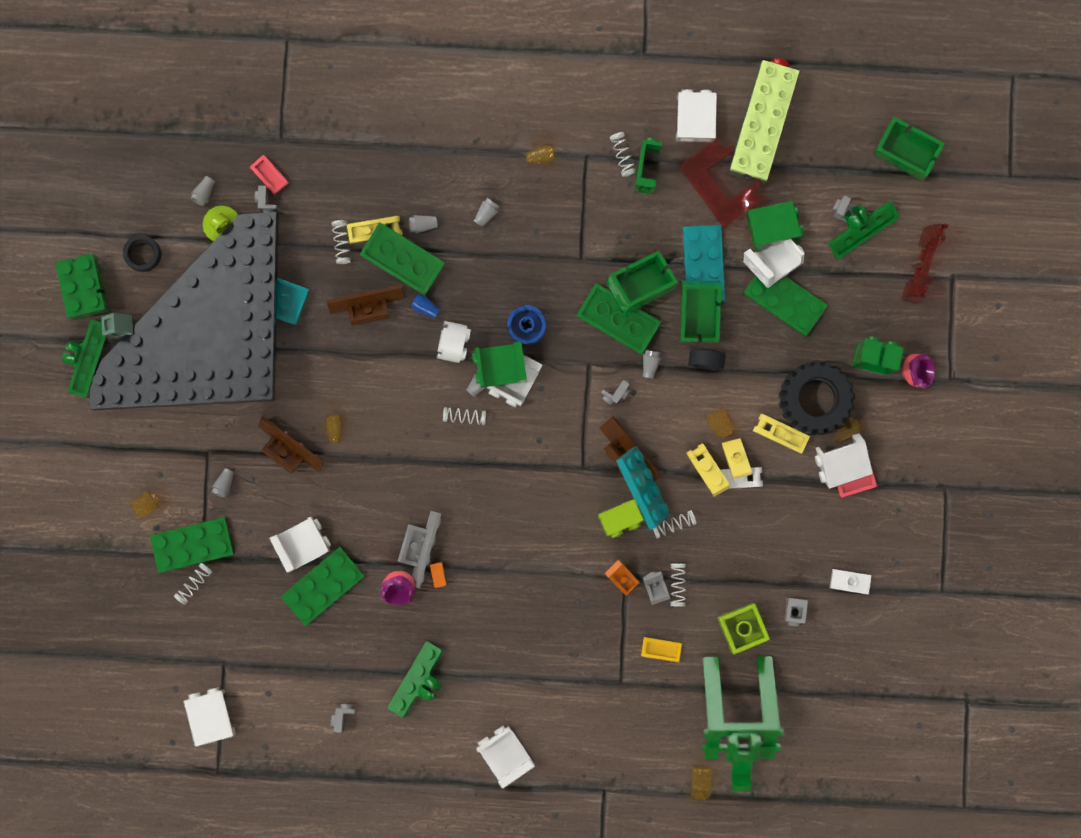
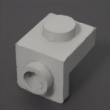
M258 186V191H255V202L258 203L259 211L263 213L279 212L277 205H268L269 189L267 186Z
M843 196L841 200L837 199L833 207L835 212L832 217L847 223L845 220L846 212L850 210L851 215H854L852 207H855V205L849 203L851 198Z
M623 380L613 396L602 390V400L610 405L612 403L617 404L620 398L625 399L630 392L628 389L630 384Z
M661 571L651 572L643 577L652 605L670 599Z
M341 704V707L336 708L335 715L331 717V727H334V732L343 731L345 713L355 714L357 712V708H352V704Z

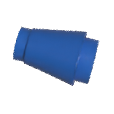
M420 294L416 295L410 307L414 308L413 311L435 318L440 310L425 295Z

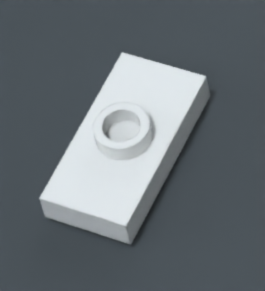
M832 569L830 588L869 594L871 575Z

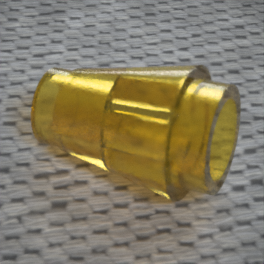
M545 144L526 153L528 164L551 163L552 160H555L552 145L547 146Z
M327 415L324 424L328 442L339 443L343 424L341 415Z

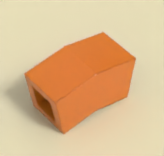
M442 562L431 564L430 568L434 587L447 586Z

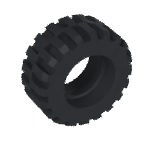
M813 361L802 364L786 376L787 378L783 381L781 391L779 392V407L783 411L784 419L789 421V425L792 428L795 427L798 431L808 435H823L840 428L849 419L855 405L853 404L855 393L852 391V388H854L852 382L850 383L847 379L849 376L846 373L843 374L840 371L841 368L832 366L831 363L826 361L824 363ZM810 381H822L833 392V407L823 416L809 415L800 405V390Z

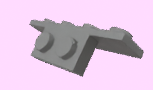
M430 511L425 529L408 524L398 562L414 566L412 577L417 588H420L425 579V568L430 562V551L436 541L435 534L437 528L441 524V513Z

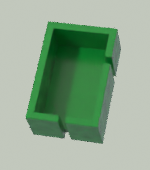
M893 117L872 155L923 181L930 173L945 143L915 127H912L908 133H905L904 131L908 128L909 124Z
M660 251L628 265L627 269L624 267L610 274L606 283L625 315L674 291L678 281L671 269H667L664 273L668 264Z
M92 253L76 257V260L70 258L55 262L68 319L74 321L110 312L107 296L103 294L105 287L99 260L96 255Z
M681 280L679 338L681 342H698L697 334H700L702 342H719L721 306L719 303H721L722 295L720 281Z
M868 337V339H864L855 345L851 367L888 376L899 371L904 348L899 347V343L888 341L887 343H882L879 338Z

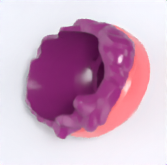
M911 354L906 358L901 367L902 376L911 386L926 389L935 379L934 360L930 359L927 354Z
M395 571L388 574L381 584V598L393 606L412 602V596L416 595L413 577L403 571Z

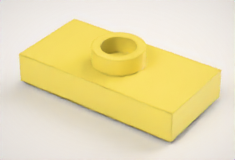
M741 438L722 443L733 479L751 475L752 470Z

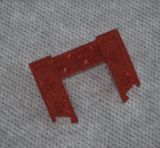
M717 138L680 165L679 169L695 188L722 228L725 229L761 202L763 198H758L756 186H760L759 180H756L729 201L725 198L707 171L736 148L730 145L728 149L718 144L720 139Z
M933 224L923 228L918 246L925 248V250H921L919 255L921 263L919 268L916 267L913 274L915 279L906 282L901 300L917 304L926 298L925 293L928 288L926 285L931 284L933 278L927 276L936 248L945 242L944 230L948 228V224Z

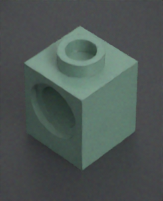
M112 313L101 317L103 336L124 337L125 335L133 334L132 315Z

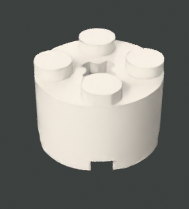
M444 321L443 326L447 327L441 332L438 352H441V354L437 355V359L460 363V360L463 361L466 356L467 348H464V343L469 340L471 329H467V325Z

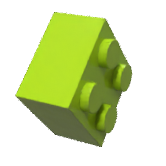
M635 499L597 515L606 536L611 535V538L623 534V529L629 528V531L640 527V522L644 521Z
M750 603L717 617L732 654L770 640L755 603Z

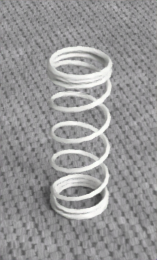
M623 132L616 133L610 136L611 141L620 139L625 135ZM625 139V140H620V141H612V142H619V143H617V144L615 145V146H617L618 144H620V143L626 141V139ZM615 146L613 147L614 150H622V151H620L619 153H621V152H623V151L629 149V148L615 149ZM631 156L617 157L625 158L621 160L618 164L621 167H626L621 171V175L623 177L636 173L635 169H629L627 171H624L625 169L633 166L634 164L620 165L622 161L630 158Z
M345 220L332 222V226L335 227L334 229L347 225ZM334 229L332 230L334 233L340 234V235L335 236V237L333 238V240L336 241V242H343V243L337 244L336 246L341 245V244H344V243H348V241H338V240H335L336 237L341 236V235H345V234H348V233H340V232H335ZM336 246L334 247L336 250L342 251V252H340V253H338V254H341V253L350 251V250L337 249ZM336 254L335 256L336 258H338L336 260L337 264H346L351 262V258L349 257L339 258L337 257L338 254Z
M444 407V411H443V422H447V420H448V413H449V410H450V417H451L452 423L455 422L457 413H458V411H459L460 423H463V422H464V419H465V416H466V412H467V414H468V421H469V424H471V423L473 422L474 415H475V412H476V417H477V423H478V425H480L481 422H482V425H485V421H486V410H484V411L482 410V417H481L480 423H479V421H478L477 410H475V411H474V414H473V417H472V420H471V423H470L469 411H468V409H466L465 414H464L463 421L461 422V416H460V409H459V408H458L457 411H456V415H455V418H454V421H453V420H452L451 408H449V409H448V412H447V407Z
M692 510L687 512L689 523L682 514H680L679 516L680 525L674 517L671 518L672 529L668 522L664 520V532L661 529V527L658 526L662 531L663 535L666 536L664 522L667 523L670 530L674 533L673 519L676 521L677 525L682 530L681 516L685 519L686 523L690 527V515L693 525H696V519L694 517ZM653 529L656 538H660L658 529Z
M200 563L199 567L205 572H207L208 575H205L195 570V572L200 576L203 582H200L192 577H189L191 581L196 585L197 589L192 588L186 584H183L189 590L192 596H189L179 590L178 592L181 594V596L177 593H175L174 597L184 605H186L188 601L183 595L193 597V594L189 588L193 590H198V586L194 581L204 583V580L200 574L204 576H210V574L212 573V570L209 569L203 563Z
M671 564V569L683 572L670 576L675 579L683 580V582L671 584V586L675 588L684 589L682 591L672 592L671 595L681 597L684 599L670 602V606H686V603L679 602L685 600V597L674 595V593L684 592L686 589L682 587L673 586L675 584L685 582L684 579L673 576L686 573L684 570L676 569L685 568L686 564Z

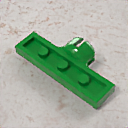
M888 201L870 214H868L863 206L852 207L853 216L850 210L846 212L845 220L848 228L827 243L835 259L839 260L900 218L891 201Z
M91 319L84 342L78 344L70 341L65 346V350L75 353V356L66 353L62 355V361L74 367L68 393L87 398L90 384L107 337L102 334L101 322Z
M428 641L425 642L387 707L389 710L405 719L419 696L427 701H432L437 696L430 688L439 691L441 682L432 676V672L443 655V650Z

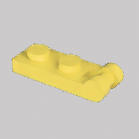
M400 216L347 224L350 244L368 241L379 222L384 225L391 224L392 230L403 235L402 229L399 227L401 222Z
M760 414L758 418L760 421L754 427L753 432L800 454L803 453L810 436L764 414ZM766 424L772 425L770 431L764 430Z
M703 443L698 445L697 449L686 452L714 497L731 487ZM703 455L704 458L698 461L697 457Z

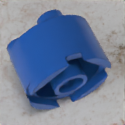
M530 305L521 306L512 311L508 318V333L514 342L521 341L522 346L535 345L545 334V318L536 307ZM530 322L532 328L524 330L522 323Z

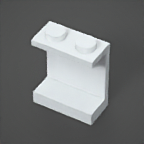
M689 89L678 92L676 141H715L717 93H712L711 90H702L701 93H696Z
M790 239L766 244L763 247V251L753 252L749 249L744 252L743 262L769 288L803 263L804 250Z
M523 355L527 382L487 387L490 390V395L498 399L500 396L507 399L506 403L515 408L517 405L521 407L542 368V364Z
M859 433L852 435L853 444L823 453L820 447L816 448L817 455L815 456V461L821 469L819 477L821 482H825L829 489L873 474L866 442Z
M309 517L304 522L285 532L269 538L287 573L330 551L331 543L327 536L323 537L320 531L322 526L318 519L314 520L313 517Z
M218 687L207 690L208 694L201 696L200 692L188 695L189 699L184 701L195 747L236 735L235 727H231L223 696L225 689L220 691Z
M504 726L499 727L494 731L495 735L490 739L488 737L483 738L478 742L479 746L476 748L497 777L502 789L535 767L534 762L509 726L506 728Z

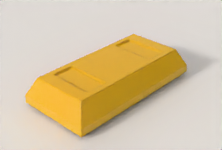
M644 637L641 656L679 663L682 643Z

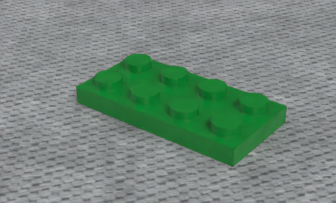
M381 222L378 223L359 254L423 295L427 293L445 263Z
M755 275L743 292L746 297L804 337L808 335L828 306L786 276L767 288Z
M595 283L576 315L579 319L640 355L643 354L661 324L659 320L639 308L625 315L613 293Z
M226 517L150 535L158 573L235 555Z
M339 547L284 593L281 598L304 626H307L364 578L365 575L345 551Z

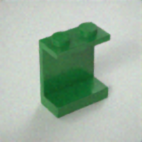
M647 138V140L642 141L634 192L653 195L656 180L641 178L645 152L659 154L662 142H658V139Z
M793 201L747 211L746 218L755 252L763 251V247L766 244L795 239L796 244L800 243L804 232L802 224H798L799 212L798 208L794 207Z
M521 341L513 342L514 344L483 349L475 348L476 353H472L473 364L478 366V372H475L476 384L480 383V387L484 388L527 382Z

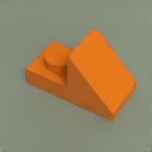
M619 560L605 572L606 576L626 596L640 583Z

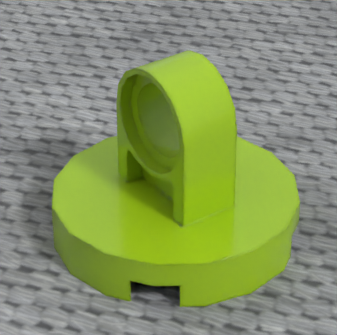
M216 206L210 209L203 220V230L206 236L214 242L238 217V214L227 206Z

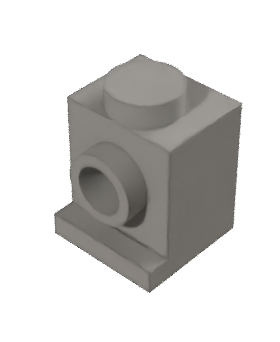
M786 597L784 621H788V625L800 627V623L805 624L808 600ZM792 609L798 610L796 616L791 614Z

